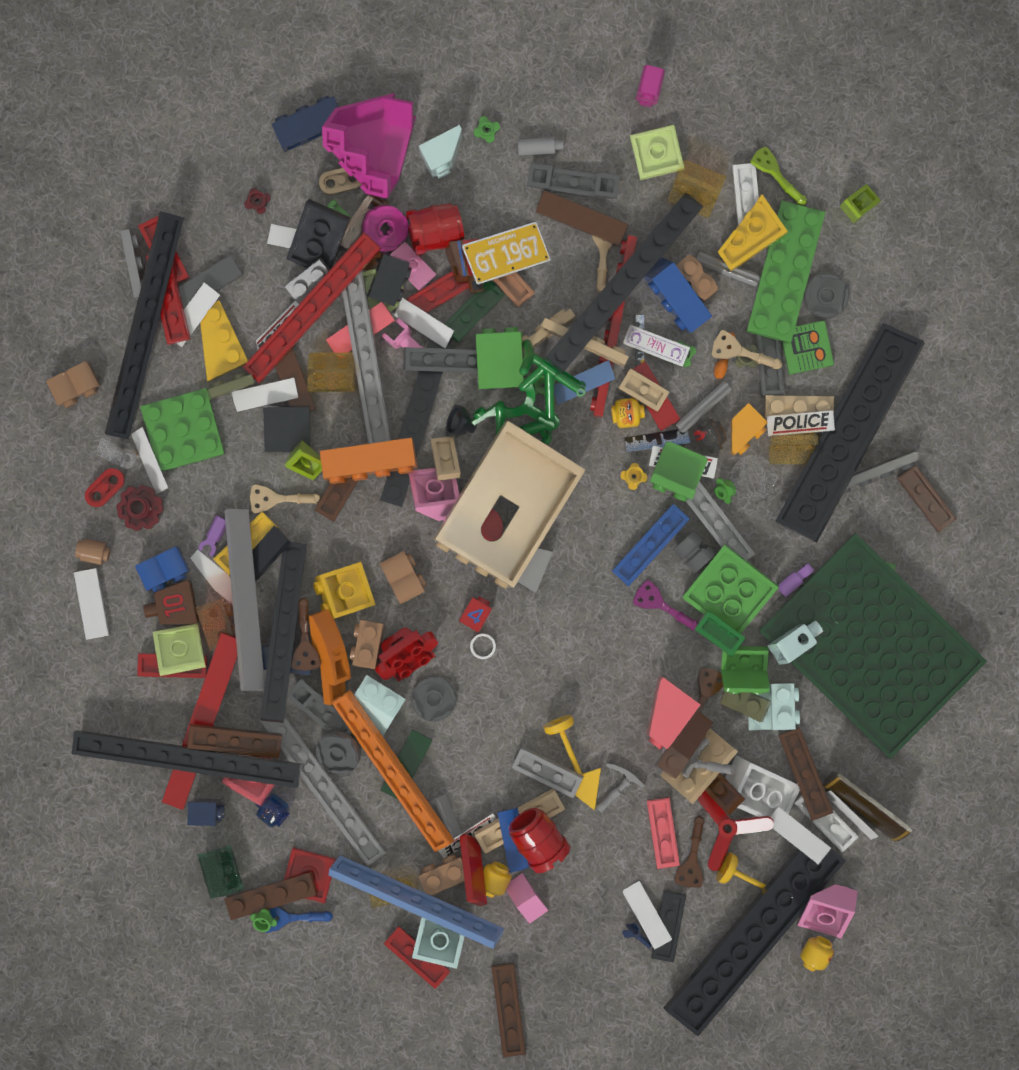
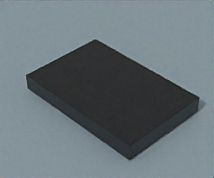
M308 199L286 259L307 268L317 259L321 258L331 270L351 217Z

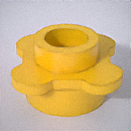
M632 463L628 470L621 472L620 478L628 483L630 490H636L641 482L647 481V474L643 472L639 464Z

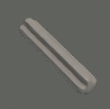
M702 252L697 254L696 259L702 267L754 287L760 281L761 276L757 273L741 267L730 271L723 260Z
M723 381L676 423L677 429L681 433H685L731 391L730 385Z

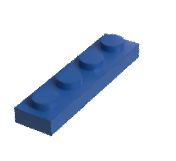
M672 504L612 572L629 587L690 518Z

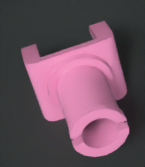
M397 318L395 321L404 330L395 340H392L386 333L381 335L395 349L399 347L424 348L411 337V329L400 318Z

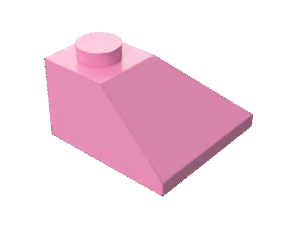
M435 468L413 470V473H409L415 511L437 521L445 520L459 497L456 478L438 481Z
M835 884L811 895L797 926L842 938L855 913L858 891Z

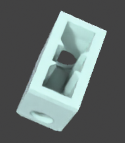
M817 621L812 622L808 626L805 624L797 625L768 644L767 647L779 665L788 664L816 645L815 637L821 634L823 630ZM798 636L801 638V643L798 641Z

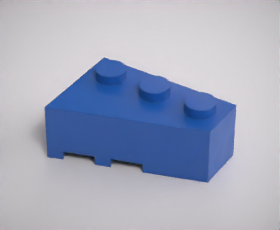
M662 257L644 277L651 291L662 300L661 304L664 309L674 315L676 318L674 322L681 331L685 329L692 333L712 317L674 262Z

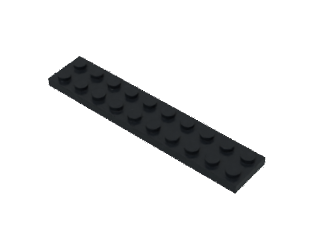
M882 324L833 414L835 430L823 432L775 520L777 524L816 543L818 542L925 345L923 340L887 324Z
M797 848L663 1007L665 1011L695 1035L699 1036L803 913L811 895L820 892L845 863V860L833 849H830L821 862L817 864Z

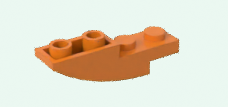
M324 609L310 615L309 622L312 646L317 651L321 664L324 704L331 706L333 705L331 702L346 693L345 681L351 679L347 653L339 629L329 610Z

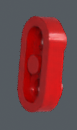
M115 468L105 470L85 491L86 502L92 507L104 506L124 486V474ZM112 476L117 477L118 481L116 484L110 483ZM96 492L101 493L100 500L94 499V494Z

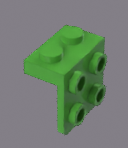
M666 442L649 483L653 484L652 488L659 492L665 493L667 490L674 493L673 497L683 502H686L687 499L693 500L696 487L708 460L703 455L675 443Z
M740 646L733 657L722 651L721 676L725 692L731 694H739L741 692L763 694L770 692L767 673L768 647Z

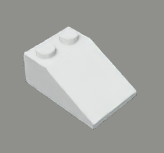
M736 756L732 763V766L735 767L734 774H727L726 779L745 798L737 808L757 817H771L778 807L789 814L800 791L798 785Z

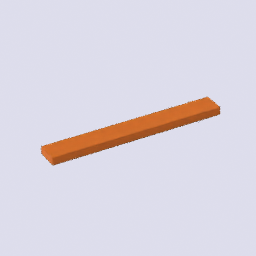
M349 690L334 699L331 703L434 852L450 845L454 841L453 837L352 691Z

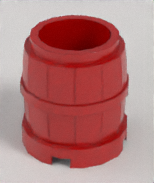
M434 204L417 211L412 209L405 212L407 221L410 220L408 232L413 250L416 251V256L425 254L426 251L443 250L447 248L449 242L464 240L462 220L456 204Z
M538 808L527 809L510 823L509 835L516 845L518 852L525 857L529 867L535 873H544L553 869L554 862L557 860L562 862L569 854L570 844L560 834L554 821L544 811Z

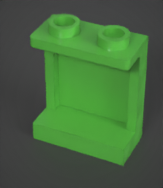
M518 327L504 328L503 333H496L495 328L482 329V334H476L479 389L519 387L520 383L527 378L519 372L524 360V331L518 332Z

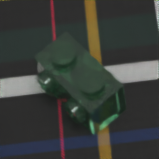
M231 845L214 848L197 855L210 899L227 896L244 889Z

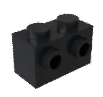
M382 252L367 296L395 306L396 302H400L403 297L404 289H401L404 280L408 281L412 270L409 267L410 263L407 260Z

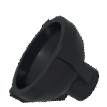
M456 404L453 406L446 423L447 436H461L467 432L474 433L477 424H472L469 411L464 406Z

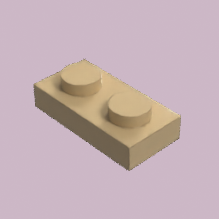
M631 368L618 388L658 412L669 394V391Z
M454 437L431 439L437 480L460 478Z

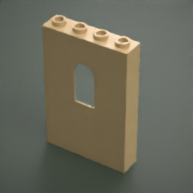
M504 422L433 538L437 542L435 546L446 553L451 550L457 554L455 558L465 565L468 562L476 566L475 571L485 577L489 574L496 578L494 583L504 589L507 586L514 588L585 472V469L511 422ZM501 495L519 506L501 538L493 542L487 541L481 534V526Z

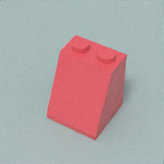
M662 676L657 680L647 734L650 736L648 741L660 750L662 747L669 749L700 706L698 702Z

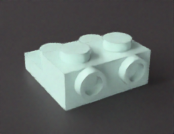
M794 683L770 684V692L758 694L771 700L764 721L758 722L748 717V730L796 729V724H800V713L795 711V701H799V689L794 688Z

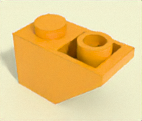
M749 403L730 420V453L733 456L737 452L742 455L750 447L747 442L753 437L758 439L767 430L764 426L768 422Z

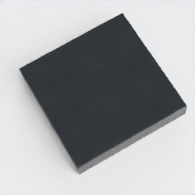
M310 406L263 407L265 452H292L302 440L311 447Z

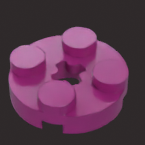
M380 205L367 211L362 225V232L367 233L382 247L380 251L389 252L397 249L402 241H405L408 235V222L406 217L397 208L389 205ZM386 222L390 226V230H387L386 234L383 235L380 227Z

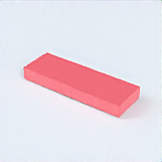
M383 302L370 309L374 335L395 321ZM348 325L326 339L338 359L352 351Z
M670 797L647 800L657 869L680 866Z

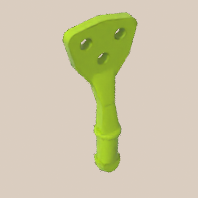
M767 147L756 151L750 163L761 171L772 174L785 193L790 195L798 205H805L807 202L806 196L802 195L793 187V184H790L782 176L776 158Z

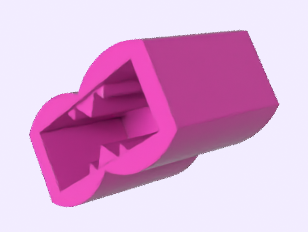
M650 65L643 66L636 94V100L639 101L640 105L652 107V105L658 103L665 75L664 69Z

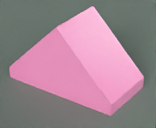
M523 873L510 881L506 891L529 924L548 911Z

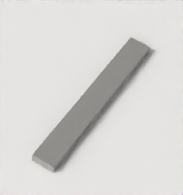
M362 270L342 294L368 444L391 441L392 437Z
M226 509L224 512L241 691L264 690L265 682L249 510Z
M284 717V723L261 721L259 719L268 732L282 734L280 749L290 762L301 763L300 776L365 864L369 866L386 853L385 849L324 767L319 763L316 756L287 717Z

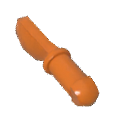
M720 359L716 362L714 375L717 379H722L725 376L728 359Z

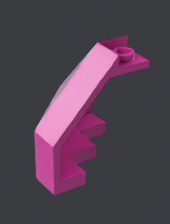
M395 93L341 106L333 110L322 126L323 147L328 152L332 151L340 160L338 163L350 177L353 175L361 183L360 188L366 194L388 198L398 183L416 116H413V102L395 98Z

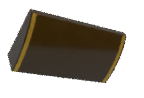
M832 771L823 782L824 789L827 791L831 790L843 803L892 841H899L913 831L910 826L842 774Z

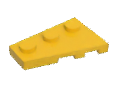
M763 195L758 198L756 204L748 211L742 222L718 251L730 271H733L788 233Z
M215 302L200 322L207 382L248 362L221 302Z

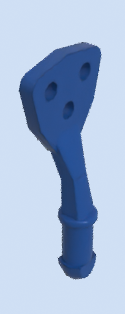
M279 906L270 909V914L275 919L278 916L279 920H277L275 927L271 926L270 930L265 933L280 930L289 922L298 920L329 922L333 919V914L329 911H309V913L294 914L288 913Z

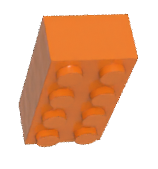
M412 438L320 451L323 479L331 484L345 483V478L351 477L354 481L368 479L367 475L375 474L377 478L391 476L390 472L392 471L408 474L413 473V468H418L415 445Z

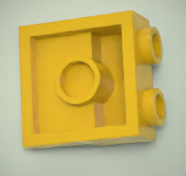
M362 562L315 577L316 582H313V588L317 595H321L323 601L320 605L321 611L324 609L329 610L333 619L376 605Z

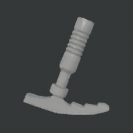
M706 738L700 743L681 774L685 778H689L694 767L697 769L702 767L708 771L733 775L735 767L711 761L706 763L697 759L700 757L701 751H704L705 747L710 743Z
M606 763L608 768H613L622 775L625 774L626 778L596 808L603 813L621 795V791L626 786L629 787L631 785L630 782L638 784L641 788L645 785L625 768Z

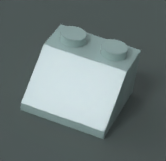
M460 125L419 145L420 155L432 178L436 176L439 179L443 178L453 168L462 141Z
M366 675L354 694L382 736H384L406 700Z
M422 917L412 958L457 969L465 936Z

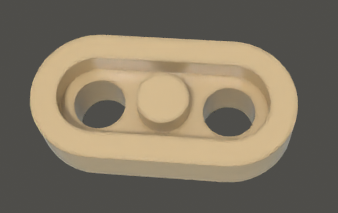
M343 168L327 171L319 179V186L322 192L327 195H336L360 188L361 183L358 180L350 182V175ZM333 180L335 186L329 188L327 187V182Z

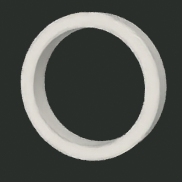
M481 633L472 639L470 649L475 657L487 659L494 654L496 642L489 634ZM480 636L488 637L493 643V650L487 656H479L473 649L474 641Z

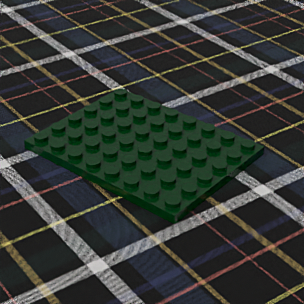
M856 533L759 630L771 643L797 625L805 624L808 626L812 622L817 621L823 630L821 634L815 637L817 644L791 663L889 759L987 662ZM798 636L799 643H801L800 636Z

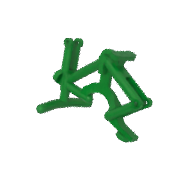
M526 339L523 342L525 349L524 360L519 372L521 375L528 374L532 362L538 367L519 385L521 391H526L525 401L515 408H508L503 401H498L487 409L482 406L473 413L474 417L471 422L473 425H476L487 417L496 416L497 435L503 423L506 422L505 418L519 417L527 414L536 420L519 426V428L530 435L540 433L542 435L541 442L548 445L552 441V430L559 426L560 421L557 414H555L554 379L574 391L579 397L585 395L586 384L566 371L563 374L559 372L545 358L534 353L532 342ZM543 374L545 377V411L533 405L536 399L534 383Z

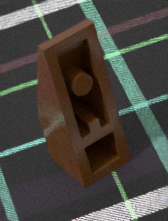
M696 710L669 749H665L655 763V766L676 779L714 722Z

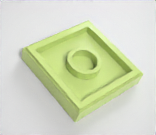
M674 125L630 135L640 180L685 170Z
M198 623L153 632L160 676L206 667Z

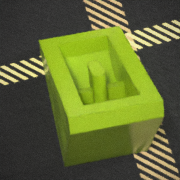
M866 184L844 200L840 208L855 223L880 203L881 200Z
M303 440L286 458V468L311 480H314L322 472L320 455Z

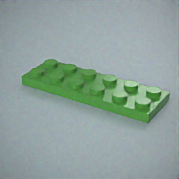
M781 200L777 216L788 233L769 245L746 332L791 343L825 212Z

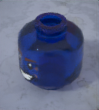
M275 793L270 794L261 806L255 805L259 808L256 816L271 828L276 825L280 827L290 814L288 812V803Z

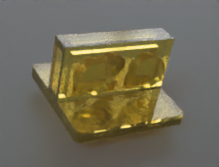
M684 160L685 170L679 171L667 201L675 205L685 193H688L704 206L698 215L709 218L726 177L691 161Z
M309 353L307 391H355L353 353Z
M815 432L769 436V463L807 464L815 446L818 445V435H815Z

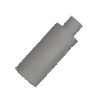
M554 137L518 139L519 156L555 154V150H563V140L555 141Z

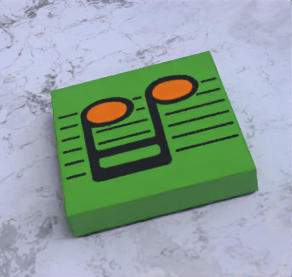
M825 321L796 326L791 343L782 342L789 375L834 365Z

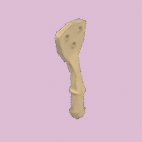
M592 236L600 253L596 289L600 293L606 286V275L608 269H606V256L613 244Z
M725 330L720 331L714 341L712 350L714 358L729 359L742 356L748 357L758 364L773 367V369H780L782 367L780 359L746 350L733 335Z
M256 484L252 486L250 494L251 510L255 514L267 511L277 503L318 504L321 500V496L317 493H297V495L285 496L276 494L268 487ZM258 489V490L260 491V493H259V494H256V493H255V490ZM256 504H259L260 507H259V508H255V505H256Z

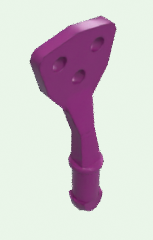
M646 580L637 590L633 600L635 606L644 609H661L666 611L676 621L695 631L699 624L698 621L685 615L683 611L679 612L671 608L664 602L659 589L650 580ZM651 596L654 597L653 601L649 600ZM639 598H642L643 601H642V602H638V599H639Z

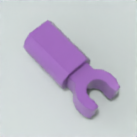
M218 515L215 516L206 533L207 539L199 545L200 551L208 544L212 548L209 555L213 556L216 553V543L221 541L226 531L225 518Z
M809 563L805 564L796 573L792 572L778 584V590L784 597H787L803 583L802 580L811 574L814 569Z

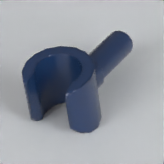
M638 924L625 925L628 930H623L622 932L625 938L635 937L648 949L651 948L652 944L640 934Z

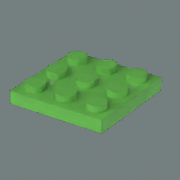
M207 388L140 406L151 448L161 472L225 455L211 401L206 392Z
M724 544L682 598L704 615L710 611L741 634L776 592L779 585L728 545Z

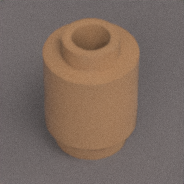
M90 539L78 540L75 557L80 558V561L103 565L104 561L108 562L111 549L107 548V543Z

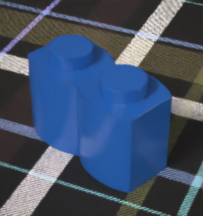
M177 546L135 566L146 591L153 590L154 593L166 588L165 583L171 580L177 583L187 578L186 573L190 572L181 550Z

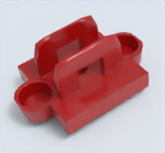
M407 627L400 629L381 643L383 653L378 657L382 662L376 667L375 671L383 680H388L394 676L399 682L409 677L412 672L428 664L431 659L436 657L432 651L438 645L436 636L431 631L420 635L417 630L412 632Z

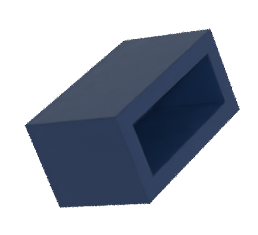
M194 798L188 802L187 825L216 826L225 817V805L221 804V799Z

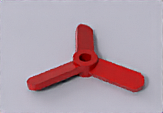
M706 791L697 799L719 827V834L708 861V867L712 871L721 869L734 835L767 831L773 828L774 821L769 816L739 820L729 818ZM726 824H729L732 827L731 832L726 831Z

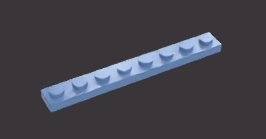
M341 855L329 869V876L492 949H494L503 936V927Z

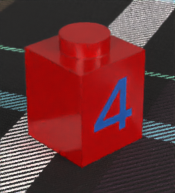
M480 596L477 599L472 597L459 622L479 633L492 610L489 607L491 602Z

